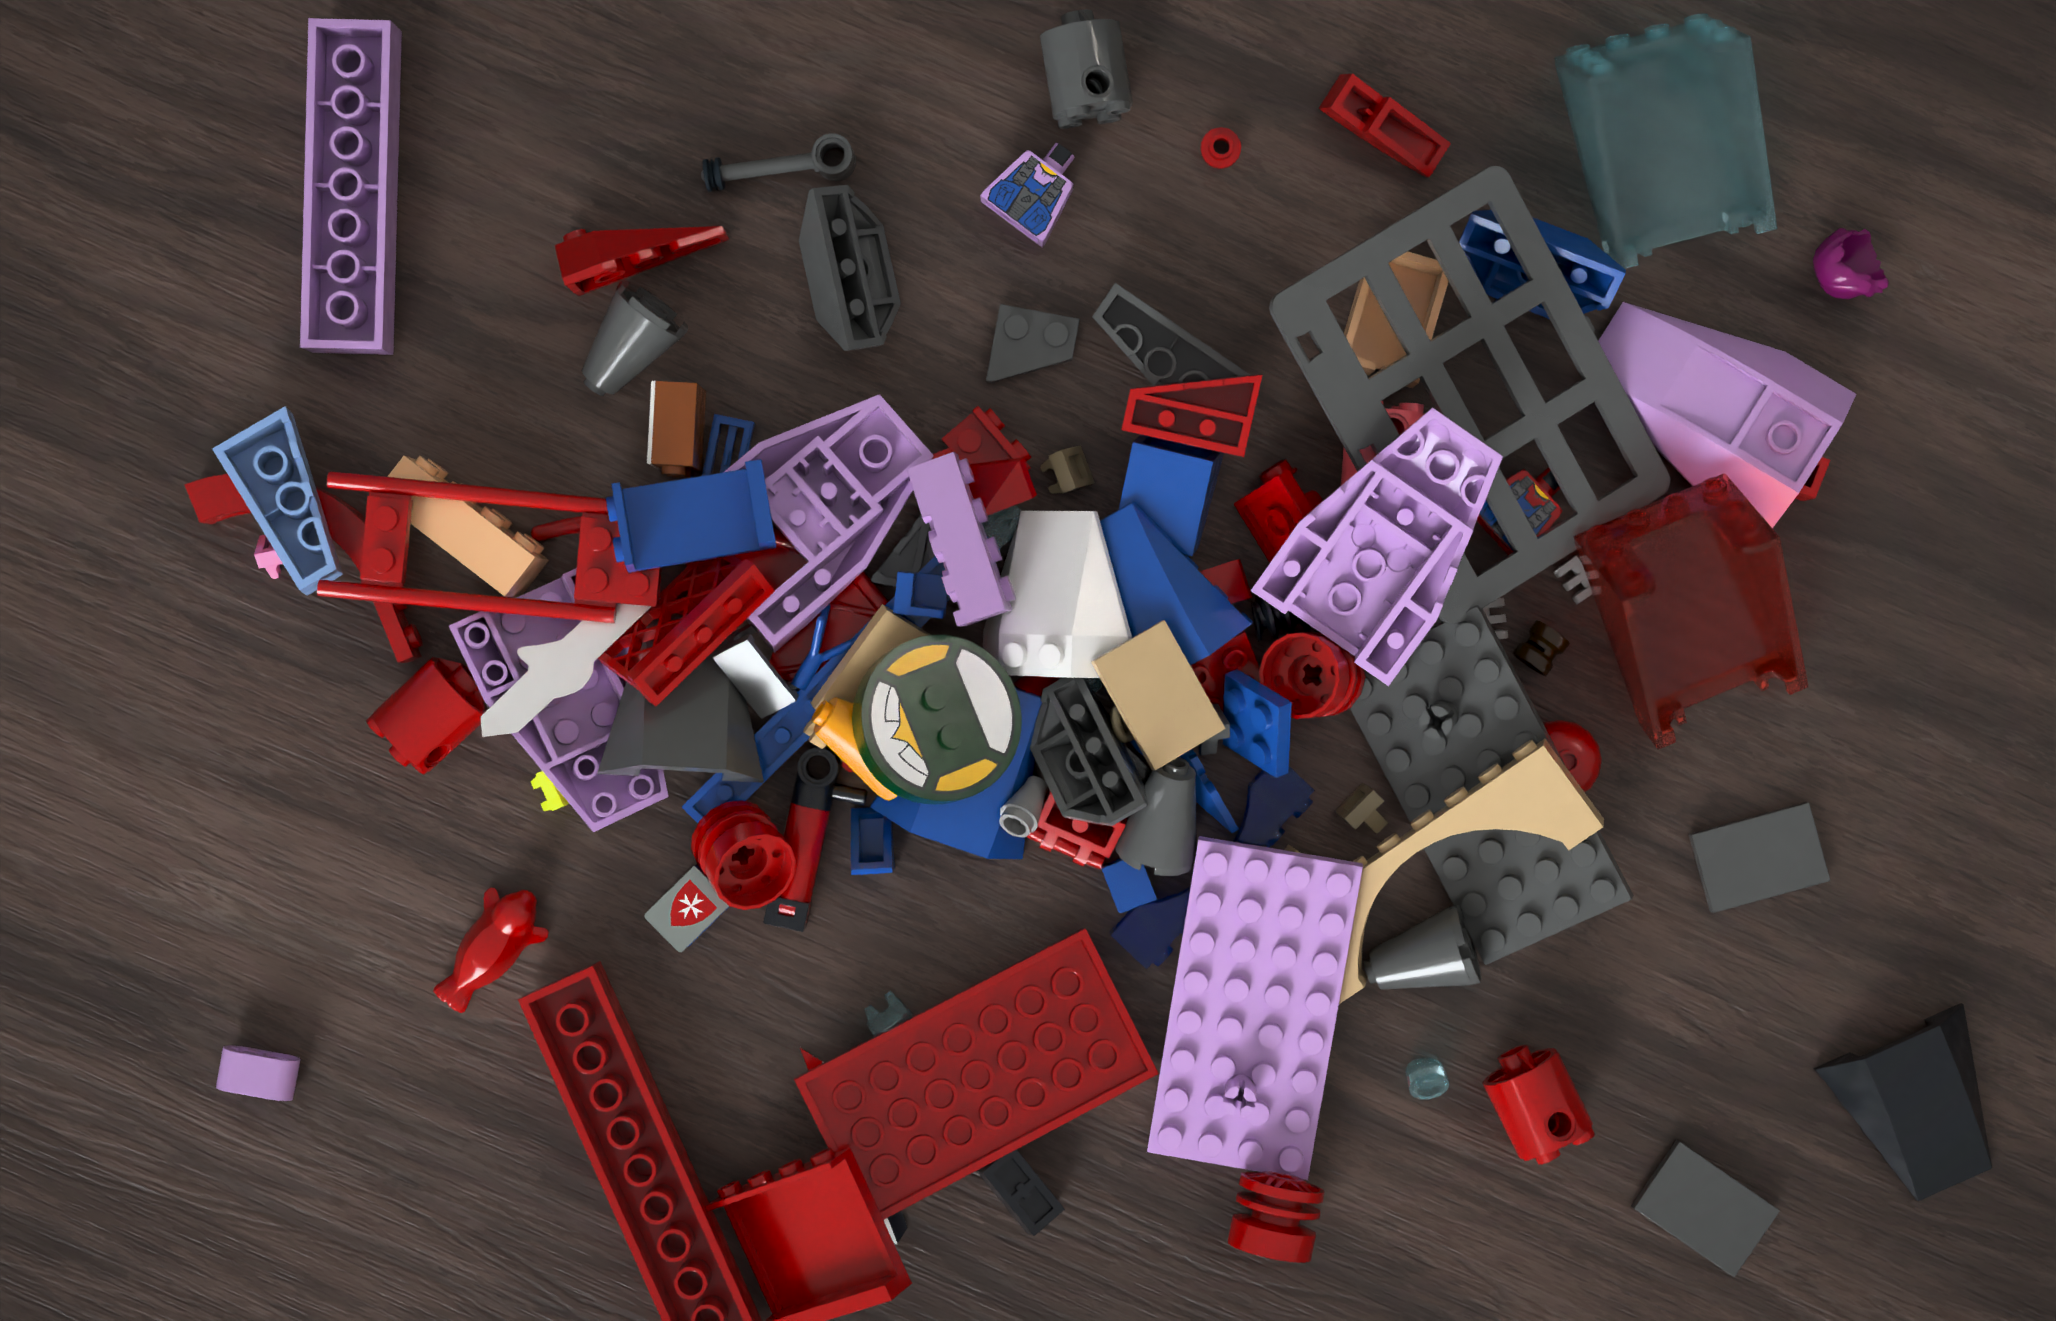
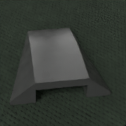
M671 617L670 621L680 619L682 617ZM659 618L653 620L646 629L657 626ZM654 639L643 642L641 650L652 647ZM716 649L657 706L650 703L639 690L626 682L597 774L639 776L641 769L722 773V781L764 782L747 701L712 658Z

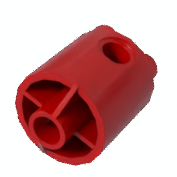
M432 657L385 700L366 722L381 738L385 736L392 744L389 752L397 762L404 767L411 763L418 772L425 775L481 724V716L488 708L468 666Z
M1525 1044L1514 1047L1497 1058L1501 1067L1486 1077L1482 1084L1520 1159L1524 1161L1536 1159L1539 1165L1545 1164L1560 1156V1148L1570 1143L1573 1145L1585 1143L1595 1136L1592 1129L1593 1122L1555 1048H1546L1531 1053Z

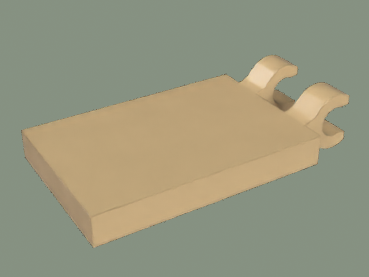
M882 604L810 702L816 710L823 700L829 702L834 697L854 703L863 677L882 655L911 639L931 634L901 615L893 613V610ZM810 720L803 732L810 736L809 742L823 749L826 744L814 733L815 723Z

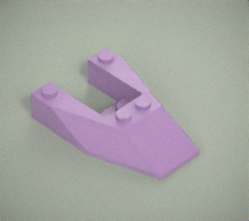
M880 394L761 441L725 471L746 469L745 462L762 460L772 522L808 562L778 587L747 618V622L755 627L757 634L774 653L809 624L868 567L913 492L907 468L932 460L934 456Z

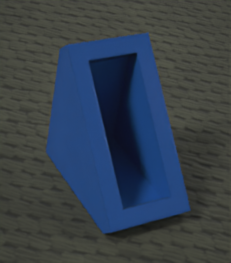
M871 807L852 808L851 875L893 873L895 870L892 821Z

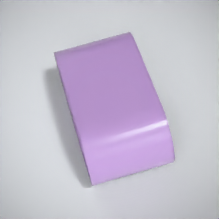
M223 1046L216 1088L225 1092L269 1100L291 1101L294 1098L300 1058L243 1046Z

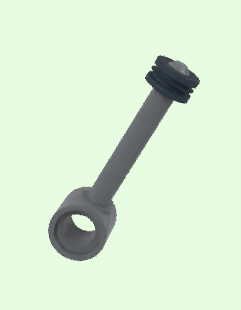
M829 133L816 140L810 153L722 165L720 157L715 158V162L711 158L710 163L708 159H703L701 178L705 182L708 192H712L713 187L716 191L717 187L720 190H725V181L815 169V172H819L830 181H842L853 173L856 167V156L846 138L839 134ZM834 148L843 150L844 159L839 165L830 167L824 164V156L829 150Z

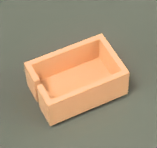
M1407 251L1388 264L1431 340L1449 281L1436 259ZM1365 277L1362 278L1358 283L1344 335L1366 375H1371L1376 369L1381 371L1407 354ZM1420 378L1406 385V387L1413 388L1419 384Z

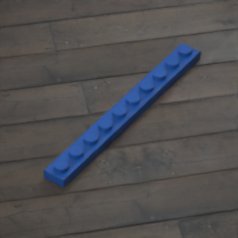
M934 556L918 573L942 575L945 567L943 562L939 563L936 556ZM895 596L885 605L891 610H894ZM899 614L920 628L931 618ZM867 624L853 638L859 636ZM848 651L831 658L813 676L806 690L800 689L797 692L799 696L796 702L780 709L754 734L764 782L810 738V736L803 732L815 712L810 702ZM715 773L682 808L699 823L711 809L731 801H746L763 783L722 781V773Z

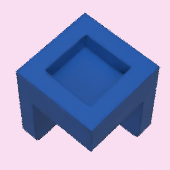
M898 571L893 613L945 618L948 594L941 578L943 575Z
M1118 858L1101 866L1119 913H1124L1157 900L1143 864L1141 870L1131 867L1121 858Z

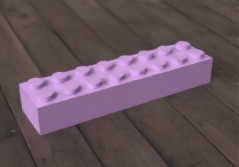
M308 18L300 348L312 353L393 355L402 31L391 20Z

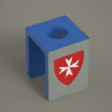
M696 864L645 913L644 917L678 952H683L730 906L719 898L708 878Z

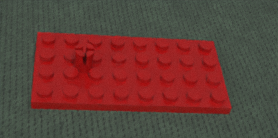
M1082 928L795 1077L794 1081L827 1147H832L834 1153L851 1148L884 1220L1159 1073L1086 928Z

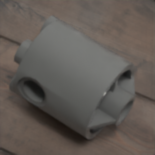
M1088 9L1063 14L1061 16L1062 25L1049 29L1040 35L1053 119L1058 121L1059 129L1075 128L1083 124L1082 120L1097 118L1098 124H1108L1121 120V114L1131 110L1130 107L1133 105L1119 21L1114 19H1094L1093 11Z

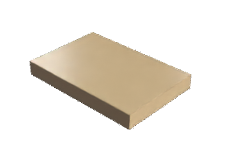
M1165 620L1156 623L1091 661L1152 770L1155 771L1226 729Z

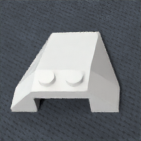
M1021 511L1001 573V578L1009 577L1016 599L1010 601L1011 611L987 619L983 631V649L989 652L1002 665L1008 675L1100 678L1091 661L1131 639L1132 635L1098 512Z

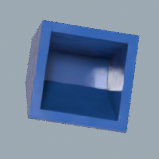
M1140 435L1132 444L1119 509L1134 501L1170 537L1171 543L1185 557L1186 555L1193 556L1200 545L1224 453Z

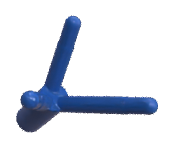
M830 603L821 611L820 616L817 618L811 649L791 681V684L803 691L806 690L822 662L848 651L859 637L857 636L823 653H819L831 607Z

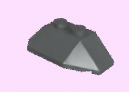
M849 185L812 188L808 193L799 236V245L816 320L844 351L884 345L887 338L886 334L901 305L884 226L872 211L854 196L855 192Z
M1063 677L1044 688L1041 696L1042 705L1036 719L1030 749L1062 816L1113 826L1148 806L1144 783L1124 743L1116 738L1110 716L1086 678Z

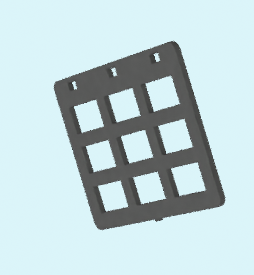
M1490 166L1481 170L1281 290L1270 301L1269 310L1273 320L1357 472L1367 464L1359 450L1371 445L1377 455L1400 436L1381 401L1420 378L1437 411L1497 451L1503 458L1534 439L1574 514L1537 537L1503 473L1498 468L1486 501L1514 552L1477 575L1465 553H1463L1458 570L1438 617L1443 622L1451 624L1462 622L1467 618V611L1478 605L1481 609L1664 495L1669 489V473L1593 332L1595 331L1589 317H1585L1511 176L1503 167ZM1487 203L1529 279L1492 303L1450 225ZM1427 240L1468 318L1431 340L1388 264ZM1364 277L1407 354L1369 378L1326 302L1332 296ZM1539 304H1542L1582 378L1547 401H1544L1504 327ZM1307 332L1319 351V354L1310 360L1297 338ZM1480 340L1521 414V417L1485 439L1482 437L1443 365L1444 362ZM1593 402L1597 406L1634 476L1599 499L1596 498L1558 427L1559 423Z

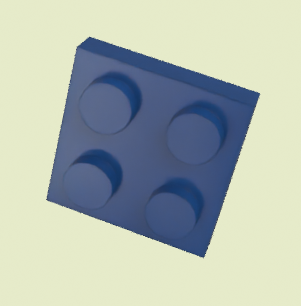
M1238 669L1226 673L1223 701L1224 715L1230 723V738L1223 739V745L1275 778L1289 773L1292 702Z

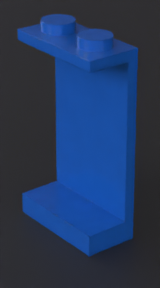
M762 460L745 462L746 469L622 489L620 482L611 484L613 496L606 497L610 522L618 521L620 537L613 538L616 561H624L629 573L776 548Z

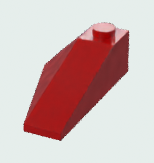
M723 226L600 230L588 233L586 229H579L564 235V242L556 244L555 249L565 286L577 296H581L729 240V237Z

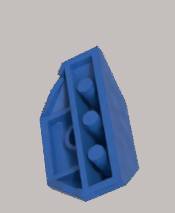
M1475 210L1472 212L1459 239V243L1486 294L1499 299L1529 279L1492 210ZM1533 218L1583 314L1596 309L1599 311L1609 308L1626 274V270L1590 239ZM1542 304L1529 310L1532 313L1549 319Z

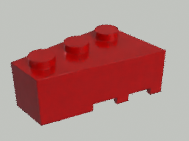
M1257 374L1131 388L1121 430L1244 457L1263 375Z

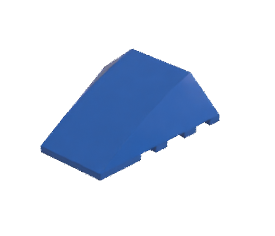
M1134 501L1100 520L1132 638L1156 623L1165 620L1188 663L1192 665L1211 655L1253 623L1244 612L1240 613L1227 600L1228 596L1217 585L1213 586L1197 570L1199 567L1188 556L1185 557L1171 543L1170 537Z
M1015 687L1022 716L1018 748L1007 770L995 783L984 791L956 802L937 805L917 803L900 796L887 801L877 795L870 807L908 832L986 859H1023L1025 837L1013 836L1001 827L999 822L1001 817L1000 809L1024 785L1027 778L1033 776L1035 758L1031 752L1030 745L1036 719L1042 705L1041 696Z

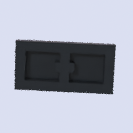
M1017 1149L976 1171L1029 1235L1035 1236L1065 1210Z

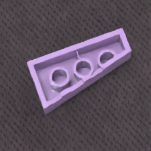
M952 452L907 468L925 524H930L932 530L928 532L933 553L938 562H943L945 570L942 571L943 577L941 578L946 593L950 596L953 603L957 602L959 607L958 611L953 612L957 626H968L1011 611L1010 601L1015 600L1016 596L1009 577L1001 578L996 562L1002 560V556L995 537L987 538L982 523L988 521V516L981 498L973 499L969 483L975 482L967 458L960 460L958 454Z

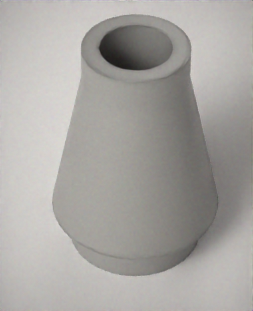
M1037 776L1028 777L1024 785L1001 807L999 822L1007 833L1022 838L1037 829L1044 800L1049 791L1046 781Z

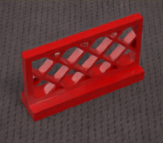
M731 555L692 562L659 594L658 607H651L598 659L603 665L639 690L650 703L657 706L775 590L755 564L747 559L741 561ZM718 559L717 568L705 572ZM713 582L712 589L700 593L701 586ZM688 590L687 597L675 600L683 591ZM684 611L682 618L670 621L672 614ZM659 618L657 626L646 629L653 620ZM654 639L652 647L641 650L643 642ZM629 647L628 654L616 657L624 648Z

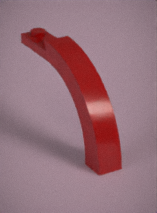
M228 474L206 477L184 484L200 523L214 524L234 516L251 513ZM316 487L332 540L346 552L359 572H361L365 517L339 497ZM373 601L397 662L408 663L422 657L419 651V647L423 646L421 636L414 624H408L403 611L407 609V604Z

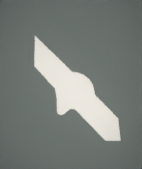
M616 603L615 623L582 620L562 640L519 648L517 654L528 665V671L481 716L482 737L518 733L553 699L573 694L582 689L591 678L594 661L652 606Z

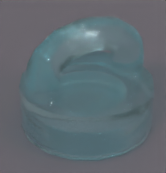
M1420 1058L1413 1060L1407 1065V1083L1410 1094L1413 1097L1422 1100L1433 1099L1441 1096L1449 1088L1447 1072L1441 1062L1432 1058Z

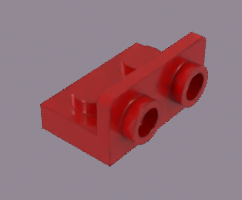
M979 406L975 407L969 416L941 439L950 448L951 452L958 454L960 460L967 458L969 464L1024 458L1028 471H1031V467L1027 464V461L1032 458L1031 455L1017 439L1010 443L1000 432L1005 425L991 408L983 412Z

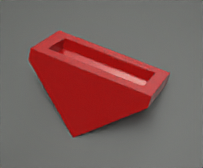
M1024 458L969 464L975 482L969 483L973 499L981 498L987 516L1030 500L1037 495Z

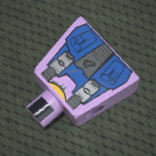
M1058 143L1054 144L1043 160L1027 150L980 195L981 202L1043 248L1073 191L1074 184L1062 174L1075 157Z

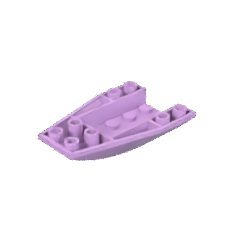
M1622 302L1598 340L1655 449L1697 491L1766 533L1772 530L1803 488L1842 426L1857 395L1785 351Z
M577 568L562 574L561 578L517 598L574 603ZM480 611L449 625V628L483 700L491 707L528 671V665L517 654L519 648L562 640L582 620ZM629 647L624 648L616 657L628 654ZM599 659L594 661L591 678L582 689L573 694L553 699L518 733H511L592 832L669 797L663 770L641 769L639 776L597 774L626 684L624 679L603 665Z

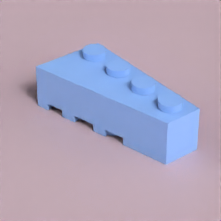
M286 406L212 448L302 593L308 596L317 590L319 580L333 581L343 575L294 416Z

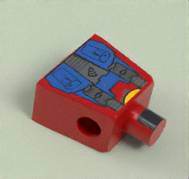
M1549 467L1536 479L1525 469L1508 477L1506 481L1538 537L1550 529L1563 511L1552 499V496L1561 488ZM1485 500L1476 522L1509 555L1514 550Z

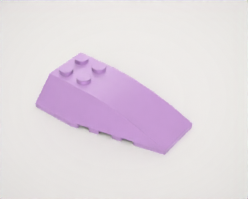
M1432 407L1299 521L1251 591L1282 613L1286 614L1289 610L1355 656L1354 663L1389 686L1439 617L1444 600L1452 585L1459 563L1503 456Z

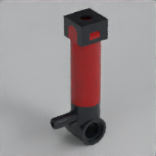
M818 746L807 750L799 759L797 776L783 836L791 846L796 859L795 874L788 888L775 901L767 904L764 924L800 932L806 929L833 799L858 805L866 803L868 795L866 789L837 783L841 762L839 757L830 748L824 747L821 749ZM813 756H823L829 761L830 771L826 777L816 778L810 773L808 769L809 762Z

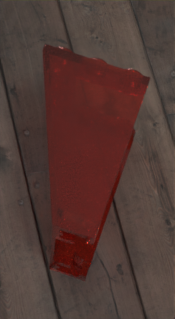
M1726 474L1708 478L1700 484L1678 493L1670 494L1664 499L1640 509L1631 510L1623 516L1601 525L1593 526L1587 531L1573 536L1639 724L1657 750L1676 743L1675 733L1670 724L1673 719L1676 720L1679 726L1687 723L1684 712L1685 708L1753 680L1760 690L1764 691L1769 689L1768 679L1770 678L1782 680L1789 695L1809 687L1780 536Z

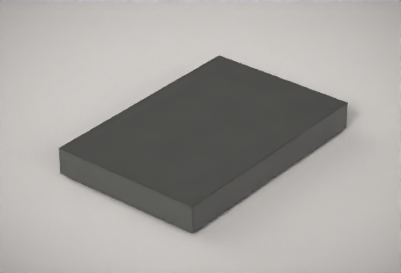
M1808 802L1689 834L1711 913L1831 881Z
M1677 1139L1631 1205L1636 1211L1732 1277L1736 1276L1780 1212L1776 1207Z

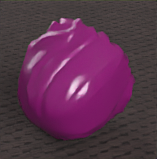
M1839 228L1828 236L1815 251L1813 268L1821 288L1834 298L1851 299L1860 295L1871 297L1875 293H1883V290L1889 284L1888 278L1884 275V270L1880 269L1881 261L1876 260L1877 254L1871 243V235L1866 229L1859 232Z

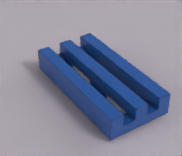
M714 414L702 476L713 473L722 424L729 425L720 473L725 472L731 465L738 427L744 428L738 460L750 450L755 422Z

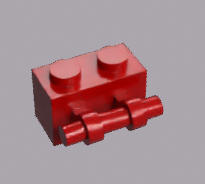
M1049 789L1044 800L1038 827L1034 832L1029 833L1026 838L1038 842L1039 848L1048 852L1054 849L1072 857V862L1082 867L1088 864L1100 869L1105 858H1109L1126 826L1127 818L1113 826L1065 818L1062 816Z

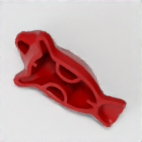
M490 888L484 893V911L470 927L459 945L453 974L437 984L433 990L436 996L441 1001L447 1002L448 1006L459 1013L465 1012L474 990L500 978L515 963L525 947L530 944L541 943L547 939L548 930L543 927L534 926L537 899L531 891L522 889L518 892L509 893L501 899L499 892L495 888Z

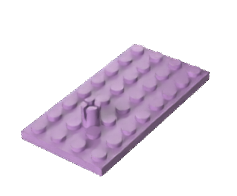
M1199 836L1147 1152L1258 1172L1273 1171L1308 1180L1361 881L1362 863Z

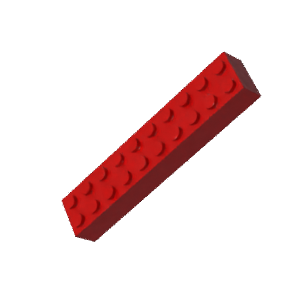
M601 961L519 998L520 1006L662 1321H762L713 1210L707 1211L705 1207L709 1204V1201Z

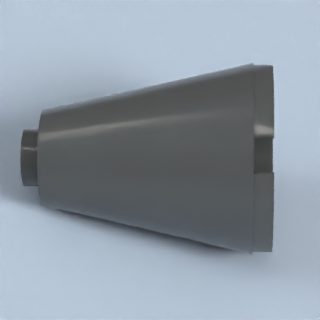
M622 280L617 286L581 370L586 377L583 381L584 384L600 396H604L605 393L615 395L678 342L688 331V325L685 322L679 327L673 321L677 313L641 286L636 292L628 289L627 287L631 283L628 280Z
M1177 757L1155 771L1152 770L1144 785L1148 806L1127 817L1126 826L1116 844V852L1124 862L1138 870H1141L1142 864L1154 867V875L1178 876L1189 872L1192 869L1193 862H1195L1197 851L1196 772L1185 759Z
M1449 906L1369 950L1370 959L1364 960L1369 982L1371 984L1377 982L1381 990L1468 986L1481 983L1482 975L1474 943H1471L1467 929L1462 922L1465 919L1460 906Z

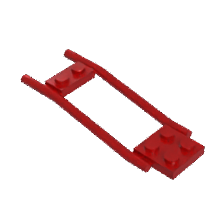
M331 471L327 475L328 488L369 492V496H367L360 572L361 583L319 580L317 585L318 596L615 623L616 603L658 607L662 567L628 573L624 561H616L613 538L620 537L618 521L610 522L606 498ZM412 496L583 513L580 525L574 591L575 602L567 603L404 588L413 504Z

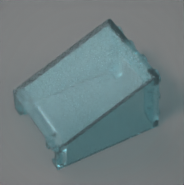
M1705 13L1684 18V24L1669 27V24L1649 26L1644 29L1645 34L1631 38L1629 34L1614 35L1606 38L1604 45L1592 48L1589 44L1572 46L1566 49V55L1554 57L1603 250L1624 269L1639 265L1637 254L1640 253L1644 257L1651 256L1653 248L1722 230L1735 234L1739 233V227H1747L1750 224H1754V230L1757 234L1777 229L1751 36L1736 30L1735 27L1722 23L1721 20L1709 17Z

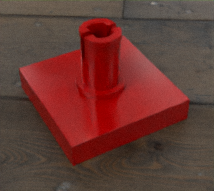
M1288 469L1235 502L1234 506L1270 563L1299 521L1323 502V500L1314 490L1304 494Z

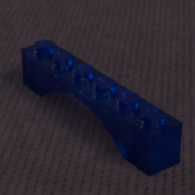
M1289 767V773L1278 778L1261 770L1248 784L1244 815L1233 842L1256 846L1266 845L1270 848L1284 834L1285 830L1281 826L1291 815L1296 819L1299 818L1310 807L1313 800L1309 796L1315 790L1291 767ZM1191 885L1178 893L1129 910L1110 930V935L1146 969L1152 963L1157 967L1162 964L1174 950L1170 944L1180 933L1183 935Z

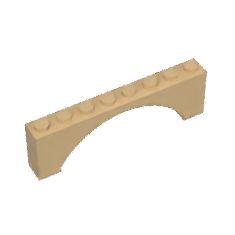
M1545 738L1537 744L1533 740H1529L1512 753L1515 759L1501 768L1496 763L1486 769L1477 777L1480 783L1469 791L1463 786L1444 799L1447 806L1435 814L1431 810H1427L1410 823L1413 829L1403 836L1399 837L1397 833H1394L1376 846L1379 852L1368 860L1362 855L1352 861L1362 863L1363 869L1339 1004L1363 989L1368 977L1362 969V946L1366 922L1376 896L1388 878L1416 852L1452 835L1489 829L1518 830L1539 834L1563 842L1569 851L1604 827V818Z

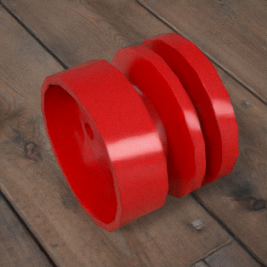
M1302 632L1286 634L1271 644L1263 655L1259 677L1261 684L1292 702L1291 718L1303 719L1335 716L1351 708L1362 693L1365 682V670L1354 663L1355 656L1322 633Z
M743 800L721 804L711 809L699 821L692 834L691 851L697 865L708 878L719 898L730 907L748 910L761 908L775 901L788 888L795 874L796 859L791 846L777 830L776 825L771 821L768 814L757 804Z
M1273 1171L1241 1172L1239 1185L1254 1192H1237L1236 1201L1252 1209V1213L1233 1214L1228 1244L1244 1252L1265 1258L1297 1263L1310 1262L1316 1232L1301 1225L1300 1220H1316L1320 1218V1210L1306 1203H1323L1324 1190L1292 1175Z

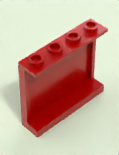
M832 1147L824 1149L809 1158L810 1162L804 1164L800 1158L795 1159L778 1168L779 1173L772 1175L770 1169L764 1170L747 1179L748 1183L741 1185L739 1180L730 1182L717 1190L719 1197L705 1206L707 1211L724 1206L771 1309L772 1315L765 1321L831 1320L892 1301L912 1284L851 1148L834 1153Z

